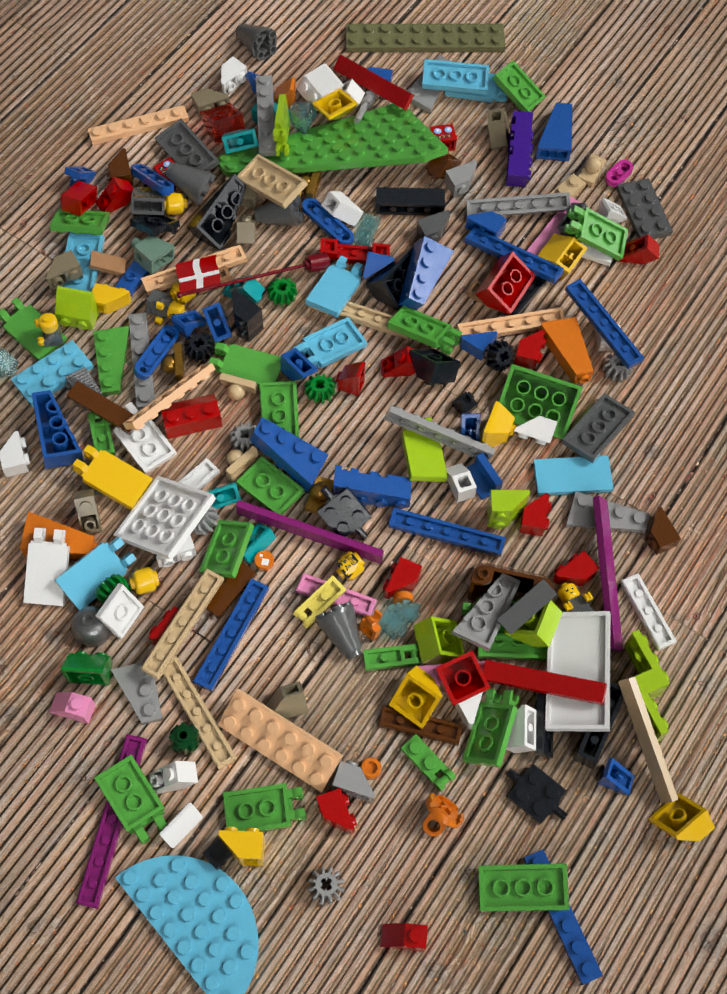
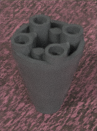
M249 24L237 26V37L256 59L264 60L276 53L277 36L273 29Z
M171 162L165 172L168 178L198 206L201 205L204 199L202 195L206 196L210 189L208 184H212L216 177L211 172L177 162Z
M300 195L286 209L272 201L259 206L258 209H255L257 223L300 226L301 222H304V214L300 212L299 207L301 205Z
M350 601L334 606L327 613L323 612L315 616L318 626L339 652L346 656L347 660L362 654L355 609Z

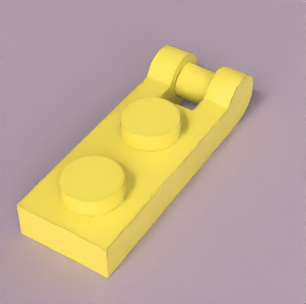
M332 575L294 611L293 615L303 622L302 625L307 629L315 622V616L325 612L347 590ZM308 608L313 612L310 616L305 613Z

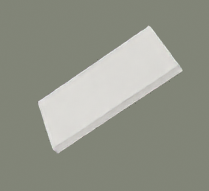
M610 611L562 613L550 647H548L547 672L607 683V690L603 705L546 694V731L610 732Z

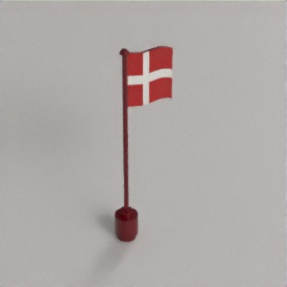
M319 252L305 256L303 264L224 283H220V272L216 264L217 254L177 263L176 275L179 281V291L176 293V297L181 299V296L303 267L308 273L325 270L330 266V258L327 253Z

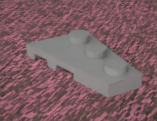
M144 662L111 669L142 725L162 721L163 717L155 678L141 671L140 668Z

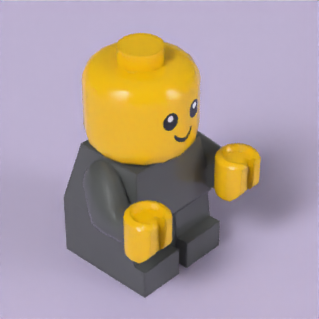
M156 289L152 291L146 300V313L156 314L155 323L159 325L162 324L163 318L167 316L171 318L172 315L187 312L185 311L184 304L173 301L164 292Z
M44 313L39 319L34 320L36 328H40L43 333V337L37 338L39 346L45 345L46 348L63 345L60 324L54 314Z
M565 582L560 585L557 593L563 603L564 612L594 611L589 605L590 601L593 600L590 592L585 593L582 597L575 584H567Z

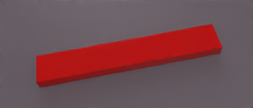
M341 54L333 68L338 73L353 79L354 82L404 110L408 109L414 97V94Z
M485 660L483 673L490 683L603 705L607 683L491 660Z

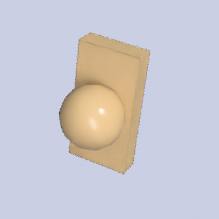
M591 154L578 177L586 185L593 187L607 160Z
M225 373L220 374L219 380L222 385L228 386L227 394L230 399H242L245 391L257 394L258 386L255 381Z
M254 446L245 453L239 449H233L228 453L227 462L230 466L226 469V476L230 482L236 480L259 459L258 450Z

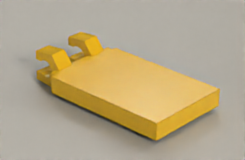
M87 445L83 450L85 452L83 456L92 461L90 465L87 466L86 463L78 459L73 463V471L83 477V483L130 510L134 508L153 482V478L105 450L98 452L96 448Z

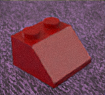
M473 650L433 669L441 689L453 706L490 689V685Z

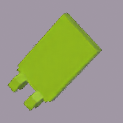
M279 94L273 139L277 141L275 146L276 156H280V152H284L285 156H288L290 152L289 145L287 144L290 117L286 94Z
M425 417V418H424L425 420L433 421L432 418H429V417ZM404 428L401 439L409 480L446 482L448 475L441 443Z

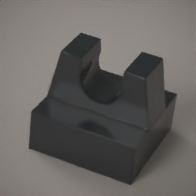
M464 392L452 401V406L460 414L471 413L478 407V403L470 392Z
M219 838L202 853L216 870L220 869L234 856Z

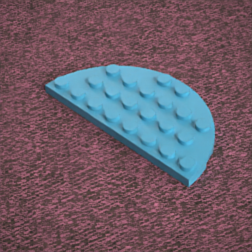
M180 855L160 856L144 860L129 867L115 877L205 994H245L257 966L259 951L258 929L252 908L245 894L231 877L221 869L216 870L208 862Z

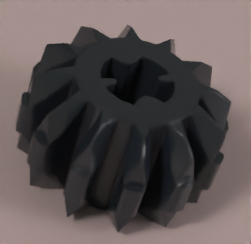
M203 332L200 335L194 333V337L188 336V341L184 343L186 356H188L190 361L195 359L196 363L199 360L205 363L206 358L210 359L215 352L214 341L209 334L204 336Z
M495 340L493 343L488 344L489 350H484L487 353L484 359L488 360L486 365L495 371H505L506 368L511 367L510 362L515 361L512 358L515 354L512 351L513 346L503 340Z

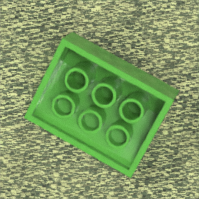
M512 364L499 402L515 417L514 423L522 425L538 416L557 421L553 436L563 439L567 435L583 387Z

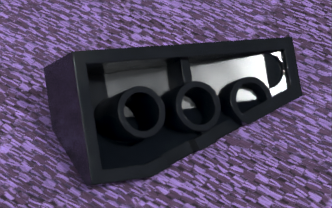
M233 174L195 215L187 229L200 241L217 250H221L230 238L232 232L230 230L233 222L236 220L237 216L235 215L238 206L241 205L246 185Z
M414 244L366 283L376 300L394 310H399L401 307L398 304Z

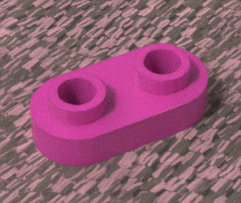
M620 160L607 172L605 177L606 184L611 187H617V185L622 184L632 174L633 164L628 160Z

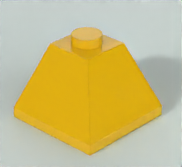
M339 88L312 103V106L327 119L335 120L345 117L357 106V102Z
M498 401L494 404L481 443H487L490 447L507 442L509 435L513 436L516 425H513L515 417Z
M416 665L406 674L389 705L423 729L443 696L434 678Z
M679 792L677 793L678 800L665 803L648 818L649 822L677 840L701 841L715 829L707 809Z

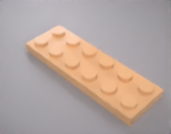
M240 689L235 691L218 723V726L321 793L325 790L343 757L342 754Z

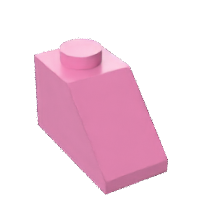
M57 692L49 713L89 724L96 704L91 697L74 692Z

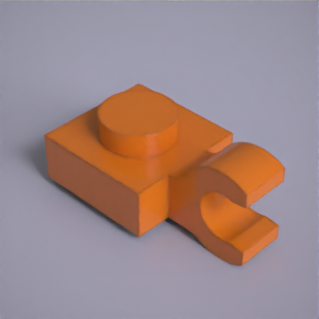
M377 609L372 616L366 615L363 617L358 628L371 641L377 639L381 631L378 622L383 614Z

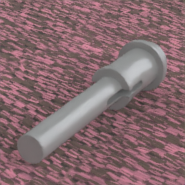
M365 92L360 103L361 107L354 118L356 124L360 123L366 110L375 102L376 95L374 92Z

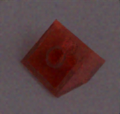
M231 103L200 112L208 135L214 142H223L222 136L224 133L245 129L243 114Z

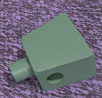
M149 235L143 240L135 237L131 241V246L134 248V260L151 275L174 260L175 246L162 239Z

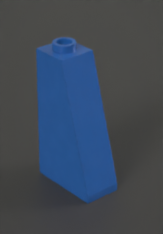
M555 104L538 144L536 159L569 161L572 151V104Z

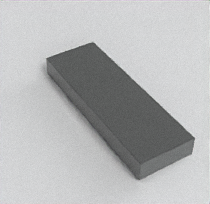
M542 579L497 620L511 635L553 599L557 593Z

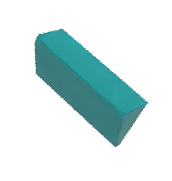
M236 482L206 491L215 496L216 499L211 506L216 509L241 500Z
M260 522L254 527L243 556L246 562L252 563L256 554L264 551L276 539L271 528Z

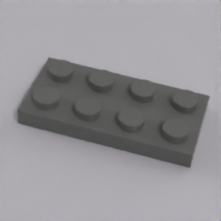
M182 119L155 137L156 142L175 163L208 172L220 164L217 157Z
M649 178L617 185L616 190L637 238L649 234L653 239L672 235L673 230Z
M604 393L563 438L562 444L591 463H594L630 422L635 412Z

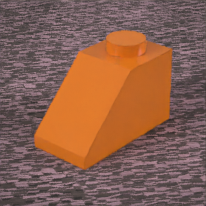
M292 77L276 87L274 102L278 104L279 94H286L288 109L290 113L294 114L296 106V80Z

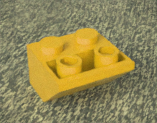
M553 234L537 256L563 267L564 273L559 278L562 281L588 248L574 237Z
M225 827L224 830H219L218 835L221 841L242 866H264L265 837L263 832H259L258 828H246V831H237L238 828Z

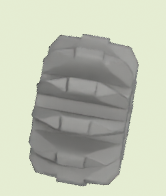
M609 353L602 363V372L606 373V378L611 377L612 382L615 379L619 383L622 379L627 380L633 372V367L627 369L615 353L613 355Z
M241 422L240 427H233V431L230 432V444L234 449H239L243 453L252 446L258 449L250 441L257 427L256 425L251 426L249 422L243 425Z
M210 506L193 530L196 535H207L208 531L213 532V527L218 525L216 521L220 518L216 508Z
M320 867L321 875L314 871L313 876L316 880H308L309 884L314 885L308 888V892H316L312 897L314 901L321 897L320 905L324 904L325 899H328V904L332 905L331 897L339 901L340 896L336 892L344 893L345 889L339 885L344 884L345 881L344 879L336 880L341 873L337 871L332 875L333 867H329L328 873H325L324 867ZM326 881V884L327 881L331 882V889L328 891L327 888L325 891L322 890V882Z

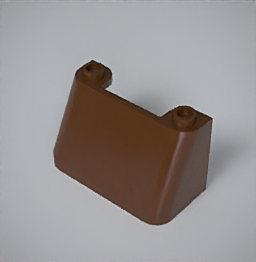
M478 563L472 571L467 599L476 601L478 596L486 593L490 585L492 586L502 573L521 581L517 589L519 592L527 593L542 579L552 589L553 584L546 576L489 563Z

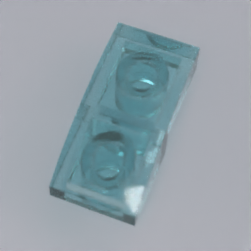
M364 213L361 224L358 226L354 243L370 247L378 230L381 217Z

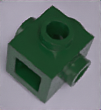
M184 722L176 725L170 731V747L176 753H183L187 757L200 745L199 730L192 724L187 725Z

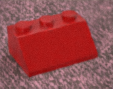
M512 251L498 259L475 295L486 306L511 314L536 275Z
M215 394L171 403L172 405L169 408L161 410L168 439L223 427Z

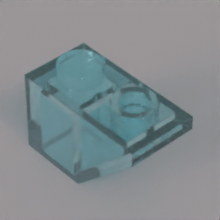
M294 102L289 110L292 126L302 134L307 133L312 122L316 119V109L312 106L313 102Z
M419 603L390 604L382 612L383 616L378 622L381 630L393 640L398 636L402 637L408 630L407 626L411 621L414 623L420 617L421 605Z

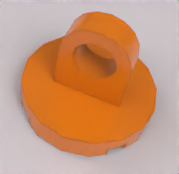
M434 793L429 794L426 798L425 805L430 812L425 817L423 829L428 835L439 836L447 826L458 828L463 823V813L459 814L457 812L459 810L458 806L450 799L439 794L435 796ZM435 820L439 823L440 827L432 829L428 822Z

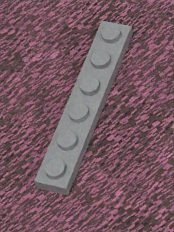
M272 75L256 76L259 155L263 157L276 156V141L273 139V129L275 128Z
M569 192L466 200L467 216L489 211L502 216L568 211V208H570Z
M146 312L128 314L133 368L150 345ZM153 374L146 380H141L134 375L138 411L155 399Z
M391 405L384 417L386 421L475 458L483 453L489 460L495 451V448L490 447L487 443L473 440L470 436L461 435L453 429L442 427L434 421L425 420L419 415L406 412L397 406Z

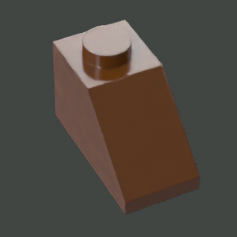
M122 148L108 164L109 172H106L108 183L113 177L128 180L133 185L126 149Z
M448 153L430 160L426 170L430 172V176L437 180L439 178L445 179V171L460 166L462 162Z
M662 507L657 509L647 537L648 546L651 550H654L656 555L677 547L681 540Z

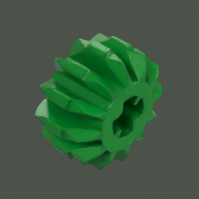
M283 276L281 279L276 277L275 281H270L267 293L269 294V300L273 301L274 305L280 304L282 307L284 304L289 306L290 302H295L298 290L291 278L285 280Z
M316 373L315 377L310 376L309 381L305 382V394L308 395L309 401L314 400L315 404L318 401L324 404L325 400L330 402L331 396L335 395V383L332 382L331 376L326 378L325 373L322 376Z
M112 574L110 577H106L101 582V585L97 587L95 595L102 605L118 583L123 584L130 590L131 587L127 580L120 574Z

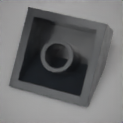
M234 289L232 291L236 334L239 338L245 339L250 343L264 329L262 308Z
M436 349L410 350L409 354L416 375L424 380L425 384L434 386L438 383L446 385L447 383L455 382L460 361Z

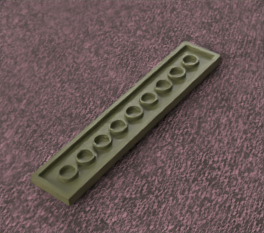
M346 24V52H505L506 48L504 24Z

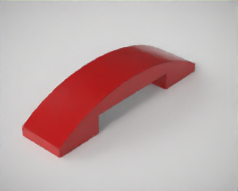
M321 238L320 252L327 253L330 259L336 261L340 256H344L347 258L345 263L356 264L358 262L364 264L367 251L390 256V244L373 243L372 247L338 244V239Z

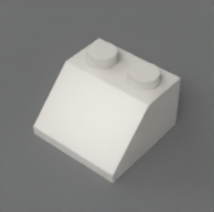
M322 64L303 77L297 90L309 105L318 111L312 106V103L339 88L342 89L344 84L327 64Z

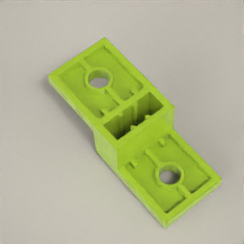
M636 630L631 633L624 647L639 672V675L635 676L659 743L669 730L667 721L658 712V706L654 698L661 696L670 684L669 677L658 664L659 659L657 655L650 650L646 636L642 635L640 630Z

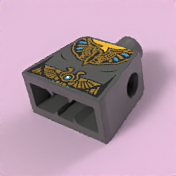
M134 187L131 196V214L164 215V196L152 188Z

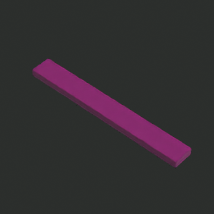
M601 496L593 497L603 605L604 611H610L611 614L610 650L622 652L623 643L608 501Z
M238 500L236 504L238 515L344 552H356L361 558L379 564L382 563L384 556L382 549Z
M126 734L118 762L132 754L140 767L148 741L147 738ZM108 801L105 804L76 901L77 905L99 909L123 827Z

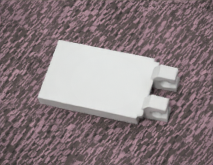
M132 402L125 405L126 410L132 414L138 412ZM147 420L143 428L136 431L133 430L130 435L115 427L113 433L146 475L177 455L175 449L152 420Z
M34 528V540L28 543L23 603L65 606L66 594L54 579L68 569L70 546H67V543H65L66 530L54 529V542H46V528Z

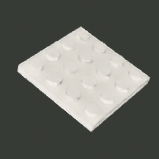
M157 476L113 535L115 538L120 537L125 543L172 560L216 498L212 493Z

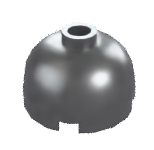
M87 606L78 610L73 616L71 630L79 644L90 648L98 647L105 643L110 633H112L95 616L100 607Z

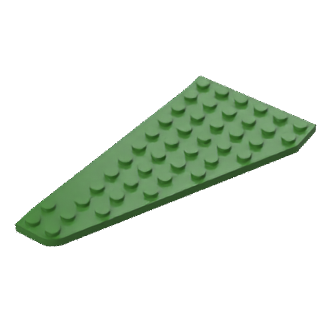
M392 103L365 112L358 124L354 122L356 116L354 115L290 134L287 142L290 149L288 156H285L284 152H280V156H264V158L291 173L425 163L448 154V147L409 109L404 110ZM259 146L222 154L217 157L220 162L217 166L225 176L231 177L233 174L237 176L259 154Z

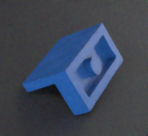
M483 453L477 455L475 463L466 468L470 471L477 486L476 493L481 500L489 497L491 490H501L503 481Z

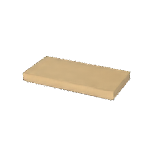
M259 154L237 175L246 187L284 209L308 185L306 180Z

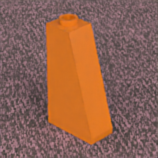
M571 317L541 322L539 331L545 330L543 338H547V347L572 383L583 384L591 381L594 370L577 318Z
M28 512L20 549L24 556L28 555V543L34 540V528H46V542H54V529L66 530L65 543H67V546H70L69 560L78 561L98 544L94 536Z

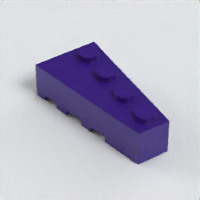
M513 111L509 131L506 186L526 188L527 181L531 180V170L529 168L532 165L530 154L532 155L533 144H531L534 133L532 131L533 112Z

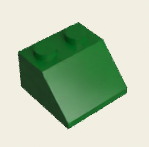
M76 651L75 654L68 653L61 666V672L68 683L110 685L113 661L110 655L97 652L95 655L83 651Z

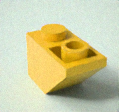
M95 283L92 289L100 313L110 314L132 302L130 292L124 288H115L107 284Z

